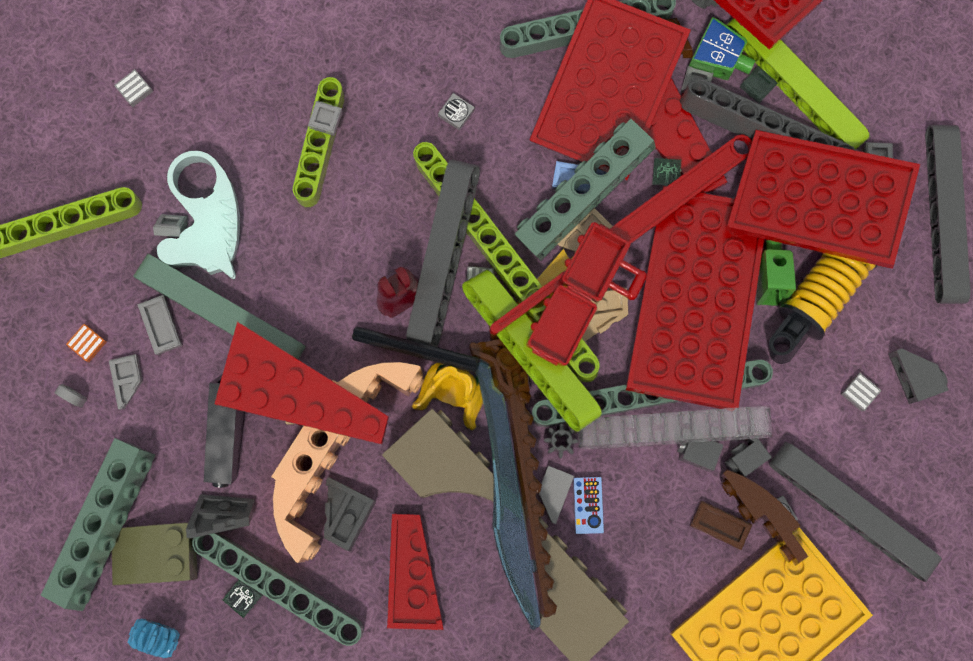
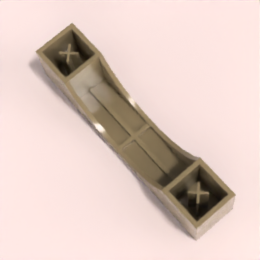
M431 409L382 454L421 498L434 494L455 492L480 496L503 507L527 531L522 497L518 493L513 496L506 489L510 485L499 472L493 475L487 468L490 466V462L480 452L474 454L469 449L471 442L461 431L455 433L450 428L453 425L452 421L442 410L436 413ZM539 517V522L547 529L549 526ZM547 534L546 540H543L541 543L551 558L549 565L544 567L545 571L554 580L552 589H549L547 592L548 596L557 605L555 615L548 618L543 617L539 612L536 623L569 661H589L629 622L624 616L628 611L616 599L612 597L609 600L604 595L608 591L597 578L592 577L590 579L584 573L588 568L577 556L570 558L565 550L568 547L557 535L551 537Z

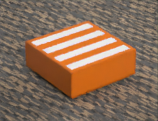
M83 324L66 345L85 361L90 362L107 341L89 326Z

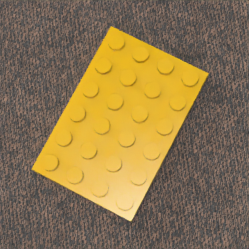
M799 528L793 535L809 556L807 559L796 566L792 561L788 563L779 550L781 547L780 543L777 542L670 634L692 661H821L873 615Z

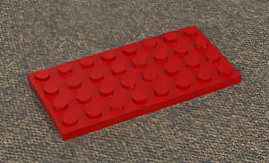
M699 193L655 226L626 385L627 391L737 412L764 239L727 230L735 199Z

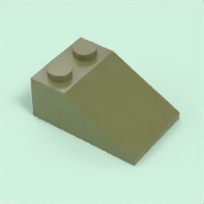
M188 523L121 528L112 550L113 585L197 579V552L194 551L192 546L193 538H187L186 536Z

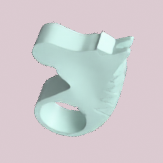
M201 151L185 152L171 163L167 174V181L171 192L193 217L194 224L185 229L178 239L167 238L161 241L157 246L158 257L172 268L199 266L210 275L223 271L230 278L235 279L236 274L232 262L239 244L240 212L234 187L225 171L212 156ZM202 162L215 168L217 178L213 188L214 192L205 199L203 197L188 198L179 191V175L190 164Z

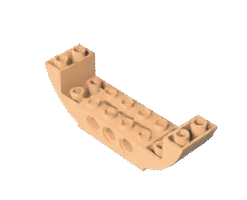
M398 362L367 366L349 374L339 382L332 381L363 401L368 402L369 398L374 400L382 388L380 385L381 380L409 396L411 392L415 394L418 392L424 379H422L423 372L420 366ZM303 426L271 476L276 480L273 494V509L277 530L285 548L297 563L305 562L309 559L312 560L321 547L318 544L321 537L293 519L301 517L308 505L305 502L306 498L310 493L315 494L323 482L320 478L325 469L330 470L336 462L338 456L335 455V452L340 445L345 446L351 438ZM323 434H327V443L324 446L319 447V437ZM311 457L312 467L305 471L303 463L307 458Z

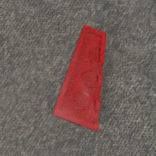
M392 514L387 628L444 630L420 515Z

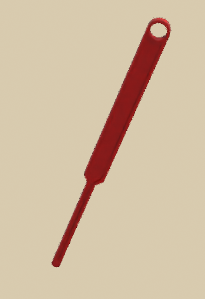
M746 135L735 136L610 229L624 236L632 244L747 159L752 140ZM743 141L748 147V153L739 154L736 152L734 142ZM564 271L495 321L489 328L490 333L497 335L550 296L559 285L563 286L560 279Z

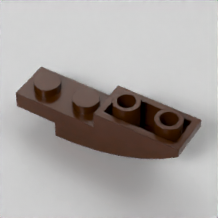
M725 471L721 477L723 480L721 486L729 497H735L739 503L737 509L746 521L750 519L752 524L763 519L765 522L762 524L763 528L771 538L776 537L781 545L779 550L788 563L792 561L796 566L807 559L809 556L793 535L801 525L787 508L755 482L732 471Z

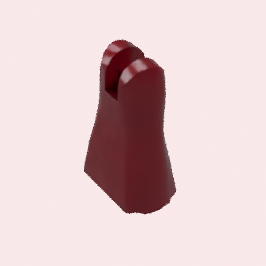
M405 267L395 269L396 274L388 279L386 276H383L377 284L376 304L381 314L390 318H394L414 304L419 278Z

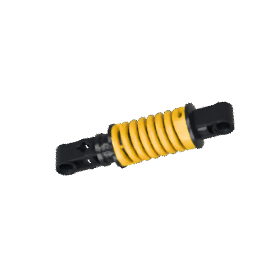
M823 253L821 259H818L815 266L811 268L809 274L803 279V282L798 285L797 290L793 292L791 299L780 306L779 313L784 321L770 338V358L778 364L788 363L808 337L814 340H822L825 336L826 328L830 327L832 320H835L838 316L837 312L842 311L844 304L849 302L850 296L855 294L856 288L861 286L862 280L868 277V271L873 270L878 265ZM785 344L789 349L786 352H778L775 350V346Z

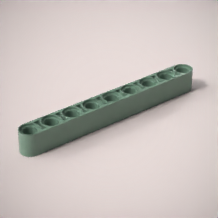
M764 360L745 362L741 390L758 387L769 382L773 375L771 365ZM753 367H758L762 370V380H757L753 377ZM626 385L589 391L592 397H600L604 401V409L601 410V416L680 402L662 397H657L656 400L651 401L646 398L645 394L627 391ZM618 393H628L631 397L630 405L624 406L620 404ZM548 399L537 402L532 409L533 422L537 426L548 427L566 423ZM540 407L548 408L551 411V418L547 421L540 420L536 415L537 409Z

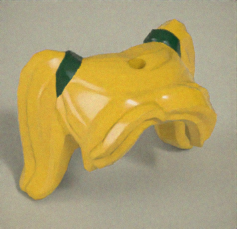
M436 362L427 371L418 398L412 404V408L424 410L433 398H437L455 407H463L464 425L470 430H474L476 428V417L486 395V382L484 378L473 376L467 370Z

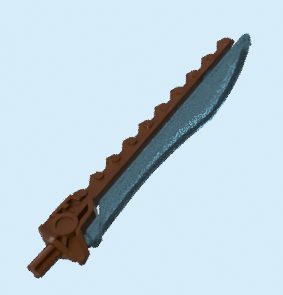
M490 333V341L471 342L469 350L472 356L480 359L479 368L475 374L480 385L492 451V529L502 568L509 586L530 624L529 628L535 630L540 626L541 621L533 573L535 575L540 613L543 617L548 618L555 615L557 605L548 596L547 592L549 589H552L554 580L545 571L544 566L549 565L551 556L541 543L543 540H546L548 531L539 522V517L543 516L545 508L537 500L536 494L540 493L542 484L533 475V471L538 469L539 461L530 452V448L535 447L537 439L530 433L527 427L532 425L534 418L525 408V404L529 403L531 398L529 394V377L498 336ZM505 401H506V403H507V409H508V415H509V421H510V428H511V434H512V440H513V446H514V452H515V458H516V464H517V471H518V477H519V483H520V489H521V495H522V501H523V508H524V514H525V520H526V526H527V532H528V538H529V545H530V551H531L532 560L530 559V553H529V547H528V541H527V534H526V528H525V522H524V516H523V510H522V504H521V497H520V491H519V485H518V479H517V473H516L515 460H514V454H513V448H512V442H511V436H510V430H509V423H508V417H507V411H506Z

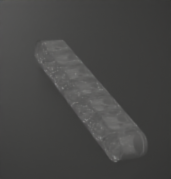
M767 406L599 417L578 432V448L602 449L768 438L773 436L771 410Z

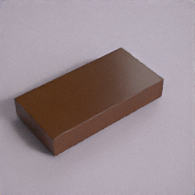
M700 501L690 526L742 550L752 524L704 501Z

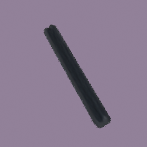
M358 326L353 330L352 339L354 341L471 372H476L479 368L480 359L474 356Z

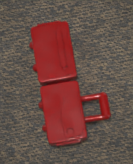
M592 222L585 234L578 236L577 241L579 245L572 258L565 260L567 268L560 279V282L568 288L562 285L556 287L551 298L544 300L546 307L538 322L531 324L532 333L526 346L532 350V353L555 366L557 364L566 366L571 360L597 310V305L591 302V300L594 302L601 301L608 287L629 300H635L647 278L645 271L623 260L631 245L630 241L601 223ZM619 266L636 275L628 290L612 282Z

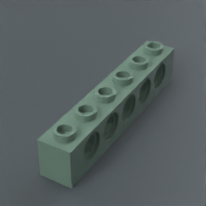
M632 119L627 123H621L614 130V136L607 143L604 141L598 145L594 151L595 155L588 162L583 161L574 171L575 174L568 181H562L557 186L556 193L549 200H543L537 206V212L530 219L526 218L518 225V231L515 235L540 261L656 148L654 140ZM620 146L629 147L627 154L623 156L615 154ZM599 166H610L606 174H596ZM580 185H590V189L587 193H577V189ZM570 203L571 207L568 212L564 214L558 213V208L561 204ZM543 222H551L549 231L545 233L539 232V227Z
M114 438L41 593L42 597L64 609L84 610L91 598L94 586L103 572L107 558L115 546L120 530L127 521L133 502L139 495L140 487L146 474L151 469L155 454L131 443Z

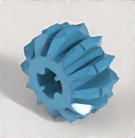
M141 618L137 619L134 626H132L128 644L132 648L146 654L168 658L176 650L180 634L177 630L167 625Z

